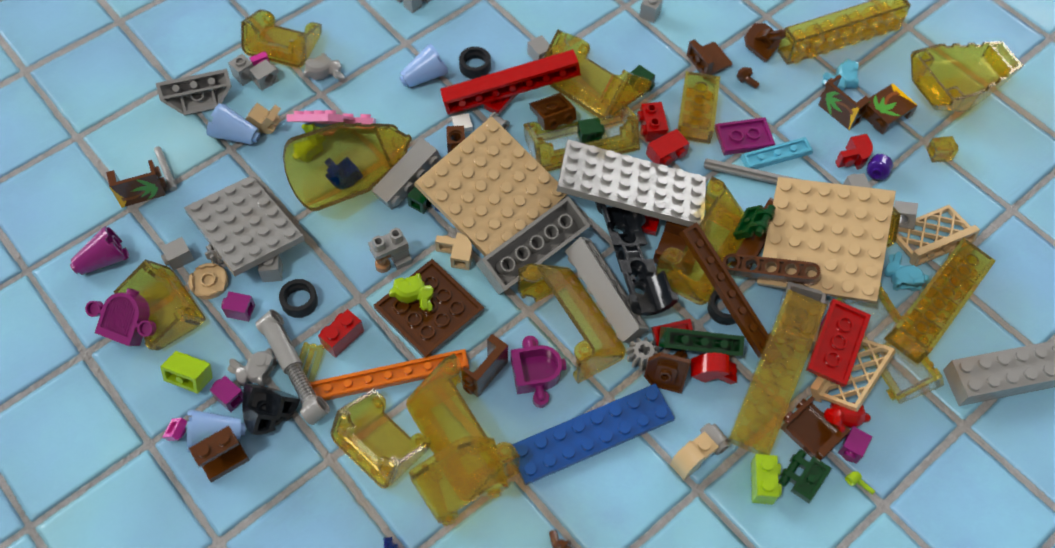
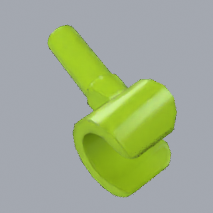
M853 471L845 477V481L850 486L858 483L869 493L874 494L875 490L862 480L859 472Z

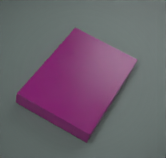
M765 117L715 124L714 127L723 155L746 153L776 145Z

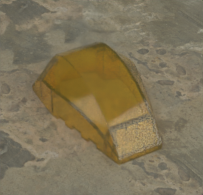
M1003 41L983 42L981 45H976L975 42L968 43L967 45L953 43L952 46L937 44L912 51L911 53L912 81L934 110L962 112L970 110L1000 88L1024 66Z

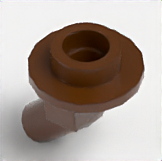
M741 68L736 75L737 79L741 83L746 82L756 89L759 86V82L751 78L753 74L752 68Z
M556 530L549 532L553 548H572L570 547L571 541L563 539L559 541Z

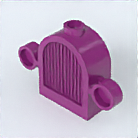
M127 288L126 293H115L104 304L101 301H89L85 307L87 315L99 317L94 333L127 346H140L142 338L153 336L156 333L157 327L153 321L149 320L150 309L147 301L139 295L140 291Z
M526 336L522 341V348L510 350L517 395L535 392L533 394V404L538 408H544L549 403V394L545 390L551 389L559 382L561 371L566 370L565 358L561 359L559 353L553 348L544 345L538 346L536 337Z

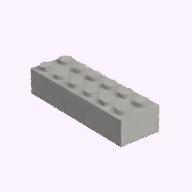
M567 196L482 258L476 265L499 295L589 228L590 224L571 198Z
M1055 341L955 359L943 369V372L959 406L1054 388Z

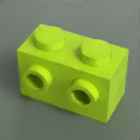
M175 351L160 366L163 381L197 394L213 378L210 363Z
M756 454L752 459V503L773 505L781 497L782 485L778 484L781 464L778 463L776 455Z

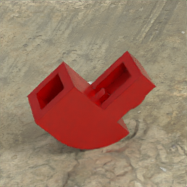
M868 134L850 137L846 146L847 150L841 151L835 161L837 167H850L854 164L858 170L866 165L873 151V144Z
M705 353L691 358V377L704 383L714 379L722 380L730 385L737 382L736 364L729 361V355Z

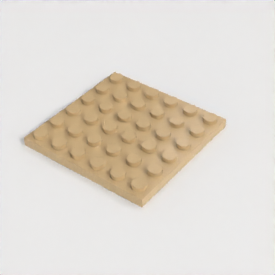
M492 116L414 183V186L462 234L468 237L470 242L484 256H487L547 212L567 195L557 192L558 182Z
M778 177L773 205L776 208L774 211L775 215L769 221L762 257L816 263L821 271L820 281L814 285L796 284L820 290L826 296L877 303L896 191ZM769 266L766 270L768 272H774L777 268L775 266ZM789 268L786 271V273L790 275H793L797 272V270L794 268ZM813 270L806 273L809 277H814L817 274ZM766 279L757 280L758 285L785 289L788 283Z

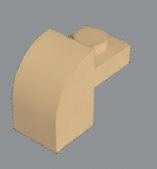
M256 103L245 119L259 128V132L271 134L281 120L278 115L281 108L274 105L270 110H267Z
M457 232L456 238L447 235H437L435 240L436 251L451 254V267L470 270L472 245L468 237Z
M704 431L692 442L690 440L673 457L670 465L685 480L699 469L702 462L716 452L719 446Z

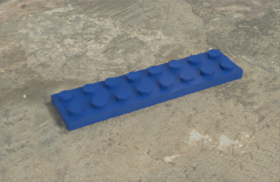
M655 383L509 445L508 451L526 486L673 422L675 417Z

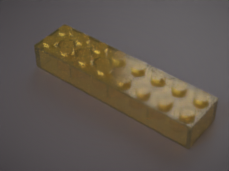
M872 0L786 27V38L781 39L777 51L785 63L789 65L820 54H826L835 49L856 44L863 40H869L878 35L896 31L901 28L911 4L907 0Z
M963 237L943 260L884 339L918 365L933 350L996 260Z
M788 289L778 309L728 435L727 442L754 454L770 455L827 304Z

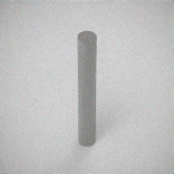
M157 146L154 148L169 189L170 191H176L177 186L161 147Z

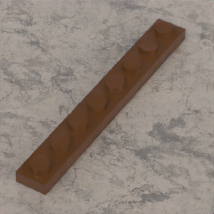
M696 222L681 231L679 234L763 366L767 367L781 358V353L699 224Z

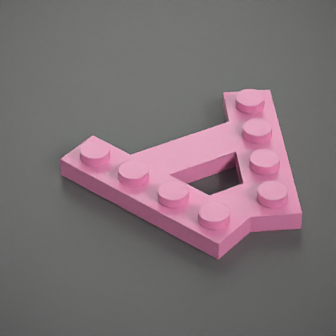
M335 110L294 111V114H287L286 122L376 126V118H371V114H360V117H353V114L343 113V115L336 114Z

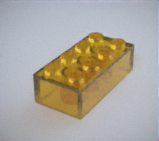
M688 71L685 73L677 129L689 141L708 144L711 142L715 125L720 76Z

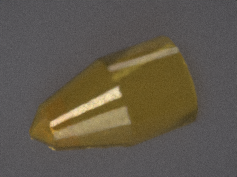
M338 122L290 138L284 145L283 150L284 170L291 189L302 205L311 211H320L372 190L407 153L412 138L409 134L406 135L398 130V127L393 124H349Z

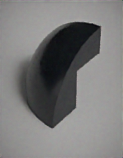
M245 383L242 411L246 428L252 435L266 434L276 430L275 427L283 421H288L299 405L300 399L276 389Z

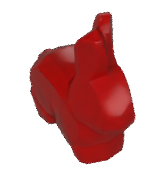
M831 403L830 408L824 411V418L831 424L836 425L842 433L846 430L845 425L849 428L853 426L858 428L864 422L871 420V416L865 412L863 405L856 412Z

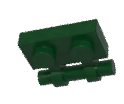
M762 205L746 208L733 233L734 237L737 240L750 238L754 233L756 236L761 237L767 231L768 223L775 215V206L769 205L767 209H764Z
M799 449L791 457V463L787 469H783L781 472V478L778 483L785 487L788 482H792L795 485L791 492L807 503H810L832 468L814 456L809 462L804 459L806 452ZM798 467L804 470L800 477L795 474Z

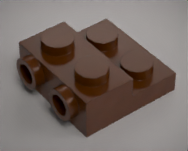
M561 93L529 103L530 110L537 116L538 123L545 131L554 130L563 124H571L577 119L575 107Z

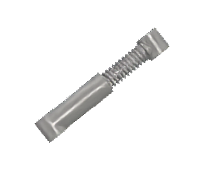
M271 309L256 321V327L266 337L283 372L289 376L302 402L301 416L307 423L314 425L330 412V408L327 402L320 396H317L314 389H312L311 383H309L302 369V361L283 327V318L277 311Z

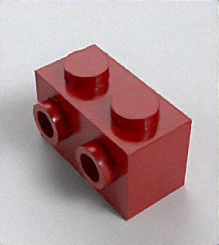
M662 102L641 104L640 111L637 112L638 122L641 121L640 131L641 135H644L645 142H652L667 134L669 129Z
M675 129L648 143L646 155L653 163L668 166L674 160L686 156L690 143L678 129Z
M347 309L345 312L338 314L329 326L324 327L318 336L321 345L336 358L364 332L362 321Z

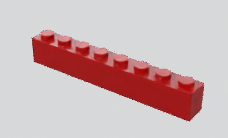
M574 49L444 87L440 91L444 106L449 115L580 76L581 72Z

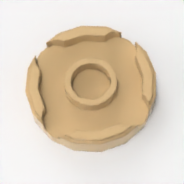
M215 263L199 265L189 276L188 284L190 290L196 297L201 299L216 298L228 287L229 278L226 270Z

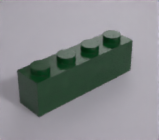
M660 327L658 346L743 356L745 336Z

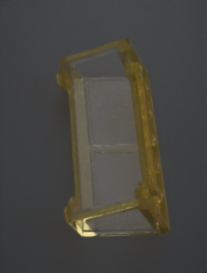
M624 101L613 103L609 106L607 115L596 117L604 125L605 135H602L600 140L583 143L620 154L640 150L638 117ZM537 122L523 124L525 140L530 154L547 172L561 169L567 139L580 142L577 133L578 122L558 126L554 130L549 129L546 131L542 130Z
M881 283L877 303L836 298L838 301L871 315L863 339L895 348L896 353L881 374L889 387L886 391L892 401L896 399L901 404L944 385L943 376L940 371L934 367L933 362L930 361L889 299L888 294L882 288ZM863 346L865 350H869L867 346ZM878 352L875 353V356L878 359L885 357L887 353Z

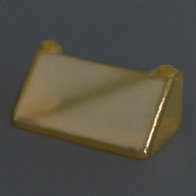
M557 29L544 56L545 58L574 49L581 75L550 84V86L600 119L607 120L645 94L652 84L651 80L632 74L624 69L621 75L612 74L587 58L590 52V45L587 41Z
M712 176L708 182L705 196L706 215L699 226L723 262L726 255L736 254L745 239L737 240L733 235L744 215V211L725 183ZM686 245L683 251L670 247L663 252L658 262L657 272L660 274L661 271L665 270L672 291L695 304H706L715 289L688 246Z
M527 264L519 268L518 293L522 299L530 296L537 302L554 294L584 338L574 348L578 367L573 372V377L577 383L590 378L624 358L625 347L623 343L617 338L614 330L570 268L542 264Z
M454 353L442 360L408 397L406 405L458 496L464 501H471L518 474L520 456L514 446L508 442H501L493 446L456 388L457 384L461 382V377L459 376L461 364Z

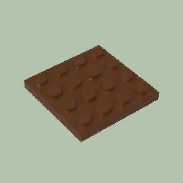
M433 259L411 275L415 276L417 273H420L425 286L431 285L434 289L433 297L430 300L432 304L430 312L420 308L419 300L404 303L395 297H390L389 293L374 304V309L423 358L434 354L484 312V307Z

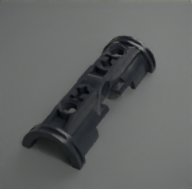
M595 202L597 210L604 216L616 252V258L630 294L628 296V303L631 311L637 315L649 316L670 309L679 300L677 293L672 292L665 270L658 274L653 259H644L640 246L647 244L642 230V226L646 222L645 215L617 207H606L605 204ZM614 229H620L623 233L619 234ZM635 288L641 289L644 294H638Z

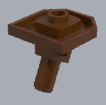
M754 23L744 36L746 48L766 62L784 38H786V31L782 29L774 31L766 23Z
M683 349L681 351L678 350L674 355L663 352L657 353L648 358L644 377L650 385L656 383L658 388L681 394L691 360L687 359L688 355Z

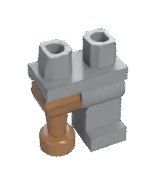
M398 228L390 230V233L384 236L378 235L368 242L370 251L376 260V270L380 273L390 270L391 265L388 258H391L397 270L413 263L409 255L408 242Z

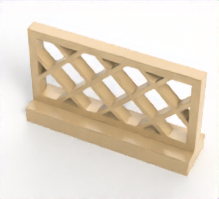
M947 205L916 218L915 225L922 227V231L893 227L889 230V235L911 258L909 263L919 266L975 242L980 229L976 225L970 226L950 205ZM945 212H948L952 216V219L943 217L941 215ZM928 219L936 220L937 225L927 223L926 221ZM940 221L950 223L951 227L940 226ZM954 225L962 226L964 230L953 229ZM925 228L936 230V233L925 232ZM939 231L947 232L949 236H941L938 233ZM897 232L907 233V237L899 236ZM910 234L921 236L920 240L911 239L909 237ZM923 237L934 239V242H924ZM908 243L918 245L919 248L916 250H912L908 246Z
M863 339L861 345L867 346L869 350L857 354L856 359H858L859 364L854 365L851 372L862 369L864 375L853 378L850 374V379L847 385L853 384L854 390L843 393L842 386L818 376L810 387L815 401L821 403L822 400H826L858 412L896 353L895 348ZM878 352L887 353L885 357L878 359L875 356V353ZM872 355L874 360L862 363L861 357ZM877 366V370L867 373L865 370L867 367ZM867 380L868 384L866 386L857 388L856 382ZM836 388L840 392V394L833 396L827 394L829 390ZM853 395L858 396L855 404L846 401L845 398Z

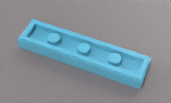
M806 137L747 152L741 154L740 158L745 167L759 169L810 155L813 149Z

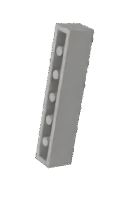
M585 237L578 238L565 250L568 255V261L577 269V275L587 285V291L596 299L598 308L605 313L606 321L615 329L617 338L624 343L635 342L636 338L641 337L649 330L641 315L631 311L626 292L592 240Z

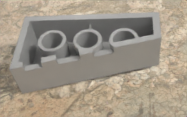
M421 137L372 189L374 195L391 210L398 206L414 188L415 181L442 159L438 150Z

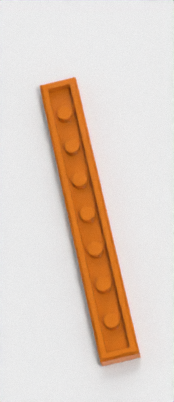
M465 349L309 383H311L315 394L327 401L461 371L463 367L469 370V363Z

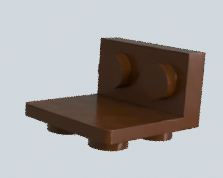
M696 39L689 41L686 55L704 78L732 66V61L716 42L702 46Z

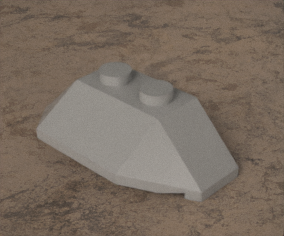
M222 69L156 83L161 102L183 115L212 110L219 103L222 104L231 88L228 70Z

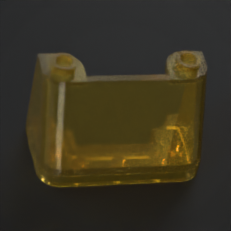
M259 9L241 21V47L246 55L254 56L265 51L269 61L300 68L305 65V61L308 60L322 33V24L310 22L305 26L304 33L276 26L274 15L269 11Z
M145 259L114 291V293H126L127 288L140 291L139 295L147 301L150 309L149 320L153 321L157 327L156 333L153 336L144 337L145 345L151 350H161L196 329L206 320L174 271L159 263Z
M372 389L337 410L331 428V437L379 487L386 489L428 451L431 442L421 433H416L409 437L384 413L386 400L375 389Z
M476 436L459 438L409 471L413 485L437 522L443 524V526L454 524L456 522L455 519L459 517L457 511L479 497L497 498L501 496L502 491L509 488L494 438Z

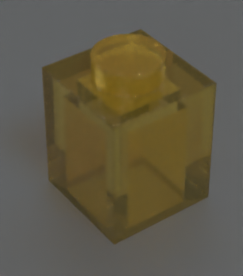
M953 136L932 138L926 148L932 163L952 161L959 151L958 144Z

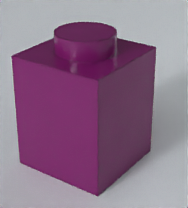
M230 291L227 297L223 299L221 305L227 318L249 322L255 307L252 296Z
M226 376L215 381L212 388L209 389L213 397L230 413L242 403V390Z
M853 426L846 435L838 454L842 455L846 461L857 464L863 457L873 436Z

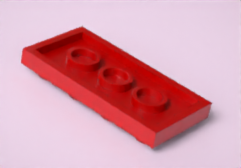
M833 298L806 371L845 387L871 315Z

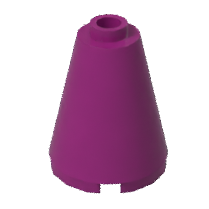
M104 226L71 259L70 267L76 274L84 275L129 258V253L126 247L122 249L120 244L122 240L110 227Z

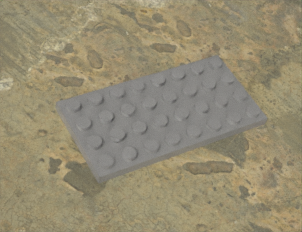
M567 139L557 192L687 227L697 222L700 228H703L706 193L705 176Z

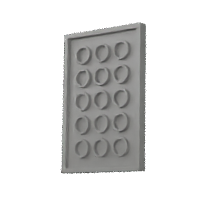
M252 175L184 207L187 215L234 276L305 241L301 232Z

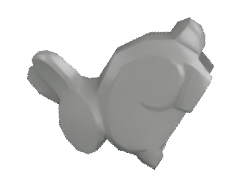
M322 53L315 59L311 58L305 61L306 68L303 72L305 77L322 80L329 75H333L339 81L345 79L341 73L340 62L338 60L331 61L325 53Z
M268 348L266 351H259L251 355L246 366L241 365L235 359H230V365L227 370L236 374V379L242 386L249 382L265 386L267 378L271 371H274L278 362L273 357L272 349Z

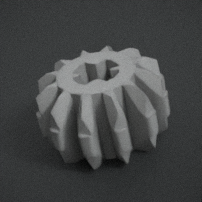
M646 336L643 341L638 337L636 342H630L626 353L628 355L627 361L632 362V368L639 366V371H642L643 367L646 368L648 358L659 352L660 348L659 346H654V340L648 342Z

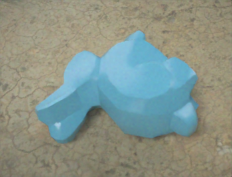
M845 59L837 68L836 76L839 74L842 76L838 84L840 90L857 88L859 84V79L857 78L858 62ZM828 72L824 73L822 84L825 85L830 78H835L836 76Z
M900 251L889 255V263L884 269V274L887 277H891L893 290H921L922 285L929 280V276L914 265L901 266L902 253Z

